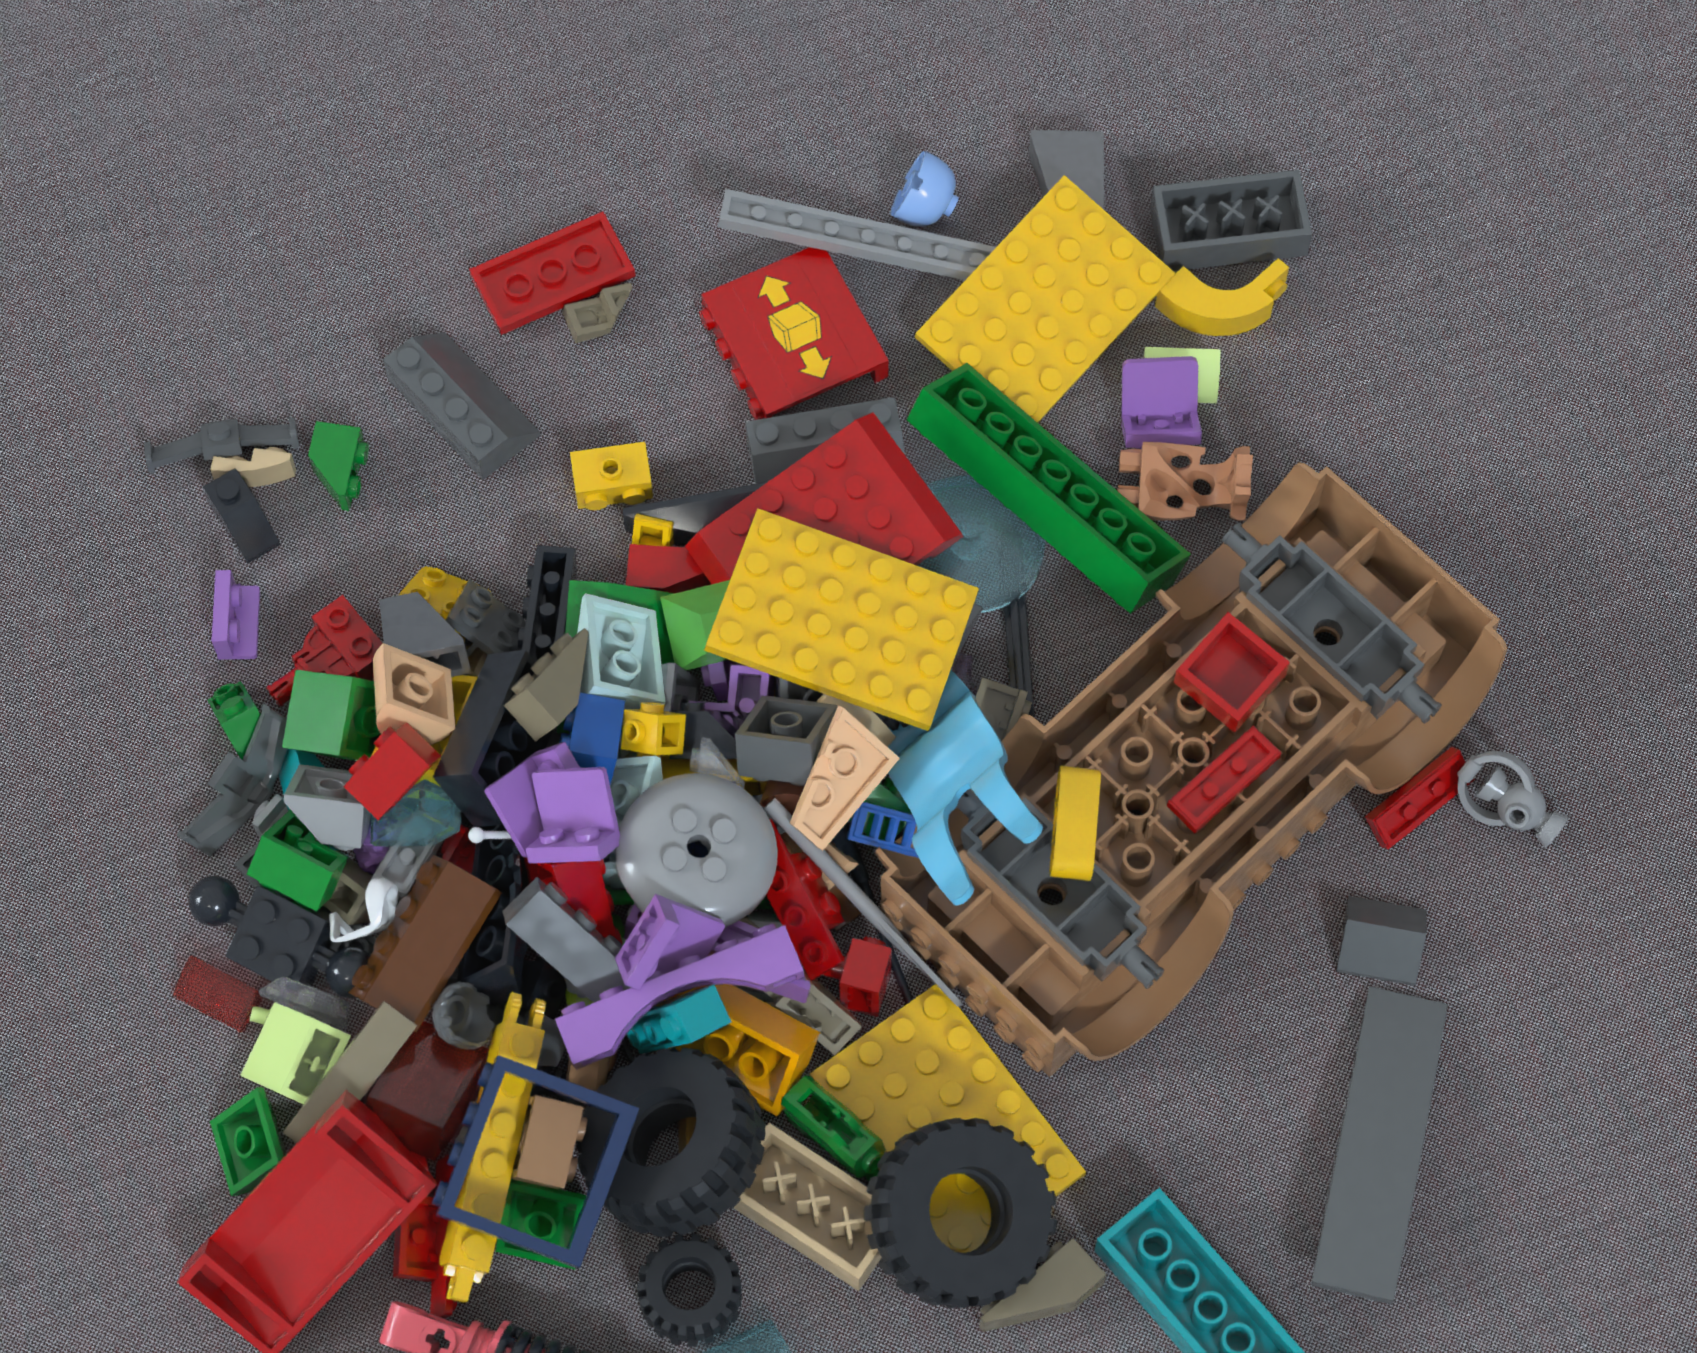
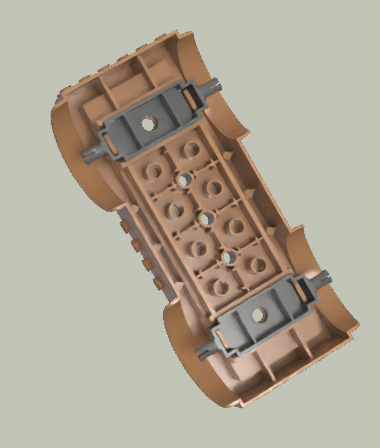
M1297 463L1271 495L1242 525L1240 523L1233 526L1234 532L1230 529L1222 539L1223 544L1208 558L1164 592L1162 589L1157 591L1156 598L1168 613L1045 726L1028 714H1024L1019 718L1014 727L1001 741L1008 756V761L1004 765V771L1015 792L1042 824L1043 829L1036 840L1025 844L1012 835L998 821L972 789L963 793L957 807L949 814L948 826L954 846L974 887L972 896L965 903L954 905L936 884L919 858L878 848L875 850L876 856L887 869L881 876V911L910 942V946L924 962L929 960L938 969L937 975L950 989L957 987L967 997L965 1002L969 1008L980 1017L985 1014L995 1024L993 1028L997 1035L1007 1044L1014 1042L1024 1052L1022 1057L1025 1062L1036 1072L1042 1070L1051 1077L1076 1052L1092 1061L1111 1058L1125 1051L1151 1032L1184 999L1212 962L1229 930L1234 910L1246 898L1244 891L1253 883L1257 886L1261 885L1274 870L1271 866L1280 857L1286 860L1299 848L1301 844L1299 839L1307 831L1311 834L1318 831L1328 819L1326 813L1356 784L1371 793L1383 794L1402 786L1426 768L1468 723L1499 674L1507 653V645L1496 631L1500 619L1327 466L1320 473H1317L1307 464ZM1227 612L1232 614L1290 662L1284 678L1235 733L1174 683L1176 670ZM1321 632H1328L1336 638L1337 643L1330 646L1323 645L1316 640L1315 636ZM1254 725L1281 752L1280 758L1194 834L1166 806L1168 800ZM1185 759H1194L1199 763H1190ZM1060 765L1101 771L1095 860L1091 881L1049 876L1055 793ZM1137 810L1142 812L1144 815L1136 816L1131 814L1129 811ZM902 837L895 842L901 844ZM1055 889L1060 892L1063 901L1056 905H1049L1042 902L1039 897L1044 890Z

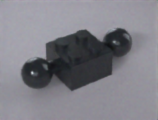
M220 876L205 877L193 886L189 894L188 904L191 914L199 923L209 927H219L231 923L238 927L225 955L226 958L293 993L311 988L318 970L326 973L327 983L333 992L344 998H356L348 993L355 987L352 985L353 976L362 965H367L371 955L357 947H346L339 951L329 948L331 944L329 915L332 913L330 910L323 906L318 911L304 907L281 892L265 888L261 884L256 886L249 904L246 905L240 902V896L235 885L228 879Z

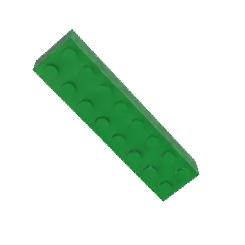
M968 363L922 388L907 421L922 436L929 439L944 452L950 460L954 461L973 477L978 484L995 496L1007 509L1011 510L1025 522L1032 531L1039 534L1054 547L1061 556L1065 557L1083 572L1090 581L1105 591L1118 605L1131 614L1155 598L1157 591L1160 589L1165 591L1174 584L1191 553Z

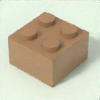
M537 1095L531 1096L511 1179L553 1189H564L566 1182L572 1183L578 1162L577 1158L572 1157L575 1142L583 1140L587 1126V1118L582 1117L584 1107Z

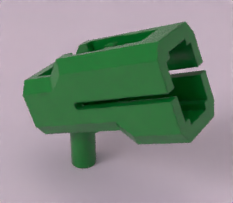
M804 1076L782 1098L781 1105L788 1121L808 1139L814 1140L857 1178L864 1176L867 1181H870L871 1177H876L880 1171L877 1164L886 1151L882 1139L867 1128L851 1110L812 1077ZM811 1094L812 1097L809 1099V1102L803 1107L801 1103Z

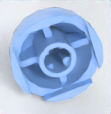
M922 151L904 179L907 181L903 190H898L890 213L898 220L915 227H926L934 224L943 214L949 217L959 198L954 195L956 180L954 173L947 163L933 154Z

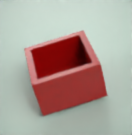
M1227 612L1176 670L1174 683L1235 733L1284 678L1290 662L1232 614Z

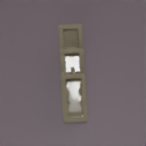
M746 916L739 920L759 929V927ZM802 966L804 977L811 984L809 996L805 1003L770 991L765 993L774 999L775 1006L782 1012L819 1031L820 1035L817 1041L836 1055L858 1032L862 1024L817 979L810 980Z
M383 1001L334 1066L328 1070L283 1130V1133L297 1143L346 1089L361 1100L417 1025Z

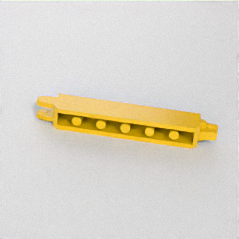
M510 993L502 1023L496 1025L493 1032L486 1062L493 1064L495 1058L500 1055L534 1069L537 1068L545 1030H541L546 1001L537 998L534 1000L526 1026L516 1023L522 1004V996L518 993ZM506 1073L504 1074L454 1207L501 1223L533 1083ZM480 1086L477 1103H479L484 1087ZM448 1221L440 1255V1266H444L443 1275L451 1277L447 1299L463 1303L468 1301L472 1283H481L483 1274L489 1273L497 1238Z

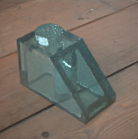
M424 779L415 784L379 820L371 814L370 844L376 847L434 846L460 831V809L440 786Z

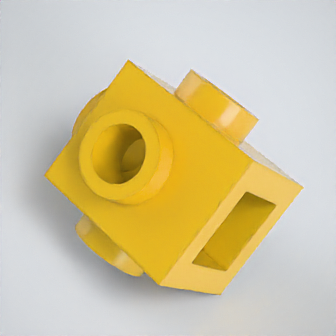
M641 702L640 709H624L621 749L637 752V757L656 755L661 758V755L683 754L686 715L664 711L665 704L654 702Z

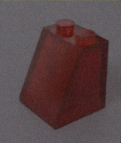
M423 1021L417 1032L413 1031L386 1066L370 1092L366 1106L379 1116L408 1150L434 1161L454 1137L458 1126L463 1122L468 1106L479 1087L477 1083L487 1061L489 1048L484 1046L476 1049L457 1048L445 1042L437 1034L433 1024Z

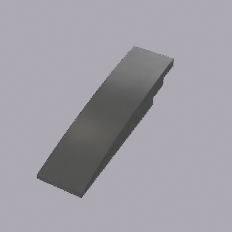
M1371 986L1368 988L1323 1211L1317 1255L1310 1286L1390 1305L1394 1302L1448 1004Z

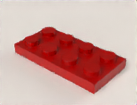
M604 211L469 269L470 277L501 335L564 308L566 304L578 302L601 292V289L613 287L636 276L635 269Z

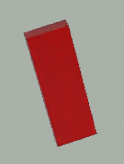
M1253 725L1168 800L1166 806L1195 834L1280 758L1281 752Z
M1450 747L1365 816L1380 847L1389 850L1458 794L1459 777L1457 773L1466 763L1459 749Z

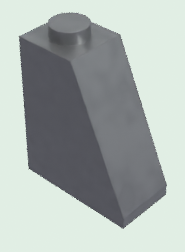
M418 592L379 599L385 644L451 669V677L471 673L463 638Z

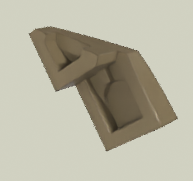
M631 283L601 289L600 296L597 298L564 305L562 313L575 343L611 333L631 294Z

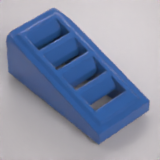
M863 802L852 815L846 839L919 858L914 847L911 846L916 827L912 813ZM871 812L875 814L868 836L862 834L867 813ZM887 816L890 817L884 840L878 837L883 818ZM900 820L906 822L901 844L895 842Z

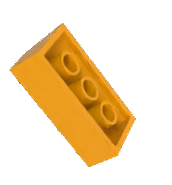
M715 985L731 1023L692 1043L670 1048H676L678 1052H681L682 1048H693L700 1050L703 1054H711L717 1057L749 1089V1092L755 1097L760 1108L778 1116L783 1109L781 1105L782 1098L800 1080L810 1062L820 1032L734 985ZM700 986V987H697V988H694V989H690V990H687V991H684V992H680V993H678V994H676V995H674V996H672V997H670V998H668V999L674 998V997H676V996H679V995H682V994H684V993L690 992V991H692V990H695V989H698V988H702V987H706V986Z

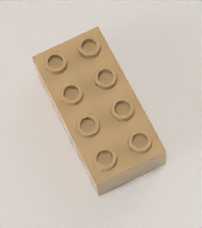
M768 1123L765 1127V1139L761 1141L764 1147V1154L761 1165L757 1164L755 1170L756 1178L751 1187H746L741 1194V1201L734 1209L859 1291L882 1258L878 1249L871 1250L867 1235L873 1234L871 1221H864V1206L871 1205L872 1194L866 1192L867 1187Z

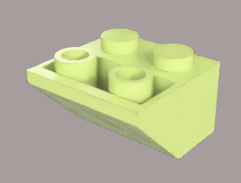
M274 1002L240 1076L304 1104L328 1070L334 1066L343 1054L351 1035Z

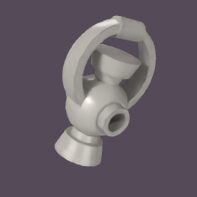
M1488 751L1476 756L1471 755L1457 773L1459 777L1458 795L1463 807L1473 818L1484 824L1492 826L1506 825L1517 831H1526L1534 828L1536 831L1535 837L1544 848H1547L1568 821L1569 816L1554 810L1551 813L1546 812L1545 798L1543 793L1535 786L1531 770L1515 755L1503 751ZM1486 762H1499L1511 767L1523 781L1509 785L1506 782L1507 776L1499 765L1487 776L1477 790L1475 797L1488 802L1491 799L1498 801V813L1479 807L1472 800L1467 790V783L1471 782Z

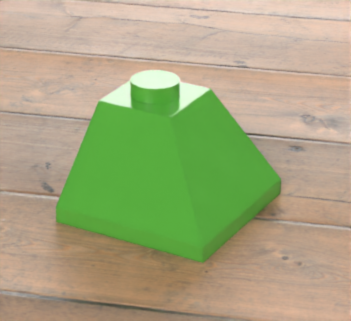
M730 580L660 597L674 662L684 670L729 660L704 651Z

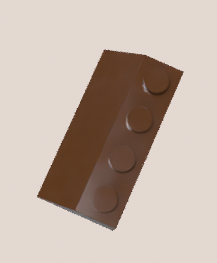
M435 855L419 869L415 885L410 893L398 903L394 919L387 930L381 932L375 940L374 951L369 957L367 965H362L355 972L352 979V985L355 987L348 992L375 1010L385 1001L417 1025L414 1032H417L502 894L496 888Z

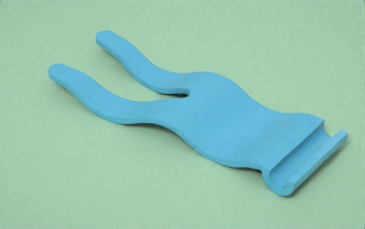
M950 670L929 732L912 725L903 728L901 724H899L898 730H891L896 738L888 748L900 759L888 774L914 816L917 832L912 837V843L920 861L947 898L954 905H961L972 896L974 887L952 841L948 817L957 807L963 793L972 789L998 821L1012 835L1025 844L1036 840L1041 834L1043 826L1023 803L1006 777L1004 765L1008 761L1006 750L977 704L975 695Z

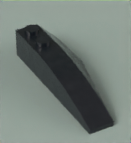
M504 825L479 827L483 831H507ZM483 839L480 843H476L472 875L496 888L502 894L460 960L457 982L473 984L477 988V992L483 993L490 998L489 1004L493 1006L507 1001L512 992L520 994V989L523 985L524 955L528 944L506 925L503 910L529 885L524 859L512 839Z

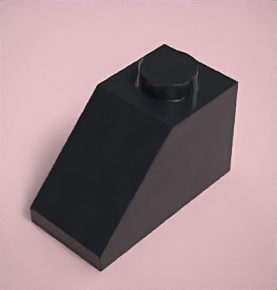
M236 468L203 486L210 508L247 564L280 545L255 496Z
M681 703V710L669 711L686 715L683 754L669 755V759H737L735 733L738 730L718 710H705V703Z

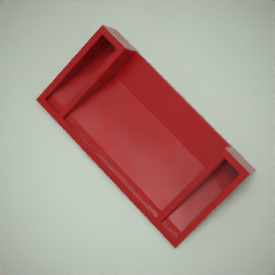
M346 1089L184 1263L177 1283L261 1353H280L437 1186V1181L379 1116Z

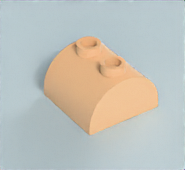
M383 643L373 658L376 723L379 732L382 734L390 726L396 731L407 722L430 745L445 739L455 729L451 669Z

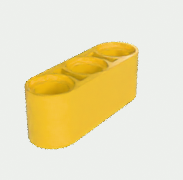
M1061 765L1059 767L1054 805L1049 867L1050 877L1091 881L1095 860L1101 782L1100 770Z

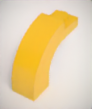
M1278 258L1248 285L1235 290H1219L1207 286L1183 266L1158 292L1155 307L1177 325L1199 334L1229 336L1247 332L1271 318L1274 301L1284 293L1288 286L1286 280L1289 267Z

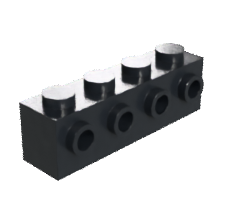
M537 545L535 563L528 566L527 587L531 588L530 596H524L522 616L523 619H526V625L519 628L518 650H526L535 662L546 653L552 656L553 651L550 647L565 634L569 580H577L576 548Z

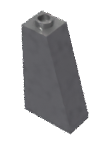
M1031 130L1029 156L1042 196L1044 197L1065 175L1104 210V131Z

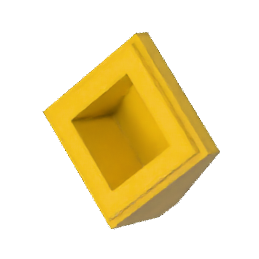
M636 514L632 544L673 547V522Z

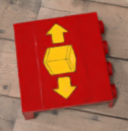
M808 247L701 294L702 310L699 311L701 322L707 331L713 330L717 337V340H715L716 349L723 361L729 359L733 367L731 375L739 391L745 389L750 398V400H747L748 407L755 420L771 418L774 414L867 373H870L875 383L888 378L889 360L826 250Z

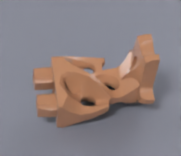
M1143 442L1141 449L1121 450L1119 458V473L1139 474L1138 486L1118 485L1117 491L1152 521L1194 518L1197 509L1208 507L1230 510V518L1236 521H1245L1247 503L1251 496L1253 455H1250L1249 446H1241L1234 449L1229 459L1225 462L1199 465L1201 456L1205 455L1206 447L1163 442ZM1177 456H1187L1190 464L1186 467L1176 468L1172 466L1171 460ZM1197 480H1204L1210 485L1211 492L1208 495H1201L1193 489V483ZM1176 495L1182 499L1183 504L1180 508L1170 507L1166 503L1167 498Z

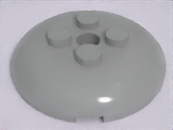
M698 773L682 774L664 779L652 785L631 804L619 827V846L615 848L618 875L621 883H623L628 894L633 899L634 904L643 913L654 895L658 894L723 920L725 928L756 909L767 894L776 872L777 841L766 812L746 790L718 776ZM701 841L707 848L708 855L703 858H695L688 852L687 845L692 842Z

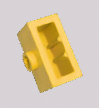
M645 442L570 452L578 509L600 510L611 504L625 503L635 505L644 502L646 499H653Z

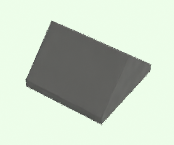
M1348 896L1336 972L1415 986L1427 934V909Z

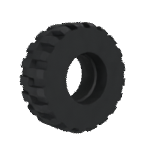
M676 1048L659 1049L656 1054H642L634 1058V1062L628 1066L619 1067L612 1073L613 1077L605 1085L601 1084L596 1092L639 1108L603 1206L621 1223L624 1222L630 1229L642 1234L650 1232L653 1236L669 1237L672 1236L673 1232L683 1235L697 1231V1227L704 1224L709 1226L721 1219L720 1215L728 1208L732 1210L741 1201V1194L746 1187H751L756 1178L755 1170L757 1164L761 1165L764 1154V1147L761 1141L765 1139L766 1133L765 1122L760 1118L761 1108L757 1100L734 1072L720 1059L711 1054H703L700 1050L693 1048H682L681 1052H678ZM594 1106L586 1107L583 1117L587 1118L585 1134L581 1142L577 1141V1149L582 1153L578 1155V1166L580 1173L585 1177V1185L588 1189L616 1117L615 1114ZM696 1117L694 1133L689 1143L677 1156L660 1165L646 1166L651 1144L663 1129L678 1120Z
M952 1118L919 1127L913 1133L904 1135L895 1142V1148L891 1152H887L882 1156L877 1164L880 1171L876 1177L870 1178L866 1192L872 1194L871 1205L864 1206V1221H871L873 1234L867 1235L871 1250H879L882 1257L878 1262L879 1266L886 1275L893 1274L898 1279L896 1286L907 1294L915 1293L919 1296L921 1302L933 1306L944 1305L947 1308L982 1306L1015 1294L1016 1288L1019 1285L1028 1284L1037 1274L1034 1267L1038 1262H1045L1051 1249L1046 1244L1048 1235H1054L1056 1231L1057 1220L1051 1218V1206L1057 1205L1054 1191H1048L1045 1179L1050 1176L1043 1163L1036 1164L1032 1158L1035 1151L1026 1141L1017 1142L1013 1139V1131L1002 1125L993 1127L989 1124L988 1120L971 1118L964 1120ZM951 1174H964L976 1181L985 1192L990 1204L991 1223L988 1234L983 1243L977 1249L970 1252H955L948 1248L936 1235L930 1220L929 1208L932 1193L939 1181Z

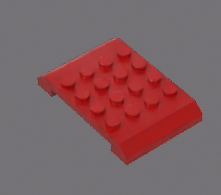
M872 412L854 420L698 531L685 545V548L710 583L716 584L731 579L757 508L916 566L927 558L931 557L933 559L963 538V534L883 424Z

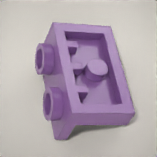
M215 570L212 644L219 660L256 659L258 652L260 589L258 586H241V584H236L231 570Z

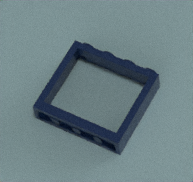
M498 1055L493 1064L485 1063L477 1085L484 1087L479 1103L471 1101L466 1111L462 1125L468 1126L469 1129L464 1142L456 1140L447 1164L454 1168L449 1181L440 1180L432 1202L433 1205L439 1206L435 1216L574 1268H580L639 1108ZM505 1073L616 1115L567 1248L454 1207Z

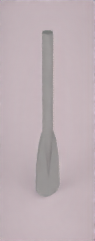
M776 798L772 799L764 807L765 811L868 921L912 961L933 985H936L956 1006L960 1007L962 1005L961 1001L918 956L889 918L825 850L818 849L789 823L792 815Z

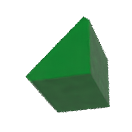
M263 1087L255 1088L210 1121L231 1196H238L252 1191L286 1155L272 1104Z
M511 1179L500 1224L567 1248L586 1195ZM497 1239L496 1252L575 1270L572 1266Z

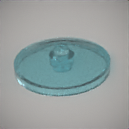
M970 475L943 478L928 484L927 486L963 534V538L933 559L929 557L917 566L979 588L975 603L983 607L981 613L1003 608L1014 599H1019L1025 594L1041 571L1044 560L1045 540L1039 534L1032 531L1025 522L1011 510L1007 509Z

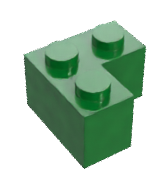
M290 809L262 835L247 875L258 880L263 887L277 890L292 898L296 903L318 911L332 897L348 857L321 844Z

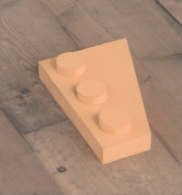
M838 705L789 823L818 849L823 851L900 758L845 708Z

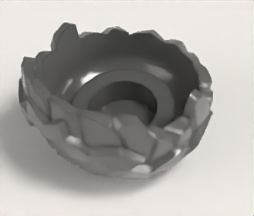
M457 982L447 986L433 1007V1024L437 1034L448 1044L461 1049H476L486 1045L485 1043H487L488 1039H491L492 1030L496 1026L490 1020L491 1016L488 1013L490 998L483 993L477 992V988L470 983Z

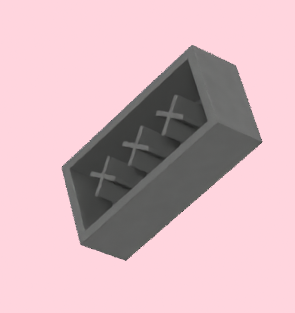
M1300 169L1153 186L1150 211L1159 259L1172 271H1178L1183 266L1186 269L1308 256L1312 230Z

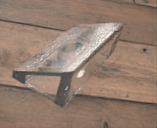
M284 976L264 986L259 991V995L290 1009L343 1029L347 1026L349 1002Z

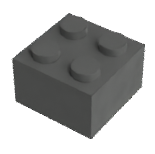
M762 695L735 733L738 776L752 777L757 781L775 780L790 782L795 786H805L836 712L837 705Z

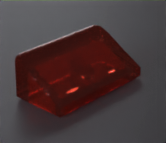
M192 955L187 960L172 994L174 998L242 1033L250 1020L253 1006L258 1007L262 1000L256 989Z

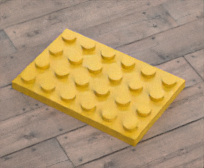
M1064 175L915 333L914 337L952 371L968 363L1039 423L1157 296L1158 292L1175 275V272Z
M757 508L704 651L929 732L979 588Z
M936 985L930 987L810 1073V1077L851 1110L867 1128L882 1139L886 1148L885 1153L891 1152L895 1148V1142L901 1137L913 1133L919 1127L952 1118L964 1120L979 1118L988 1120L989 1124L993 1127L1002 1125L1014 1132L1013 1139L1015 1141H1026L1035 1151L1032 1158L1037 1165L1043 1163L1050 1177L1045 1179L1048 1191H1054L1055 1197L1086 1174L1081 1164L965 1014ZM951 1174L939 1181L932 1193L929 1208L931 1224L936 1235L942 1243L955 1252L964 1253L977 1249L986 1238L991 1223V1209L985 1192L976 1181L964 1174Z

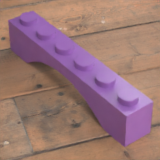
M775 924L763 926L752 932L754 938L738 944L737 939L724 942L714 948L715 954L701 960L699 955L687 957L676 963V970L662 975L660 970H657L651 977L646 978L639 990L629 988L624 991L622 986H617L599 995L601 1000L586 1006L584 1001L562 1009L563 1016L556 1018L555 1021L575 1069H580L614 1055L625 1035L643 1015L657 1004L680 992L700 986L721 984L747 986L768 992L804 977V970L785 925L776 928Z

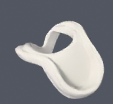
M384 877L374 878L369 882L365 893V901L371 924L354 931L337 912L331 913L329 915L331 941H349L387 929L395 917V909L398 905L399 894L396 884Z

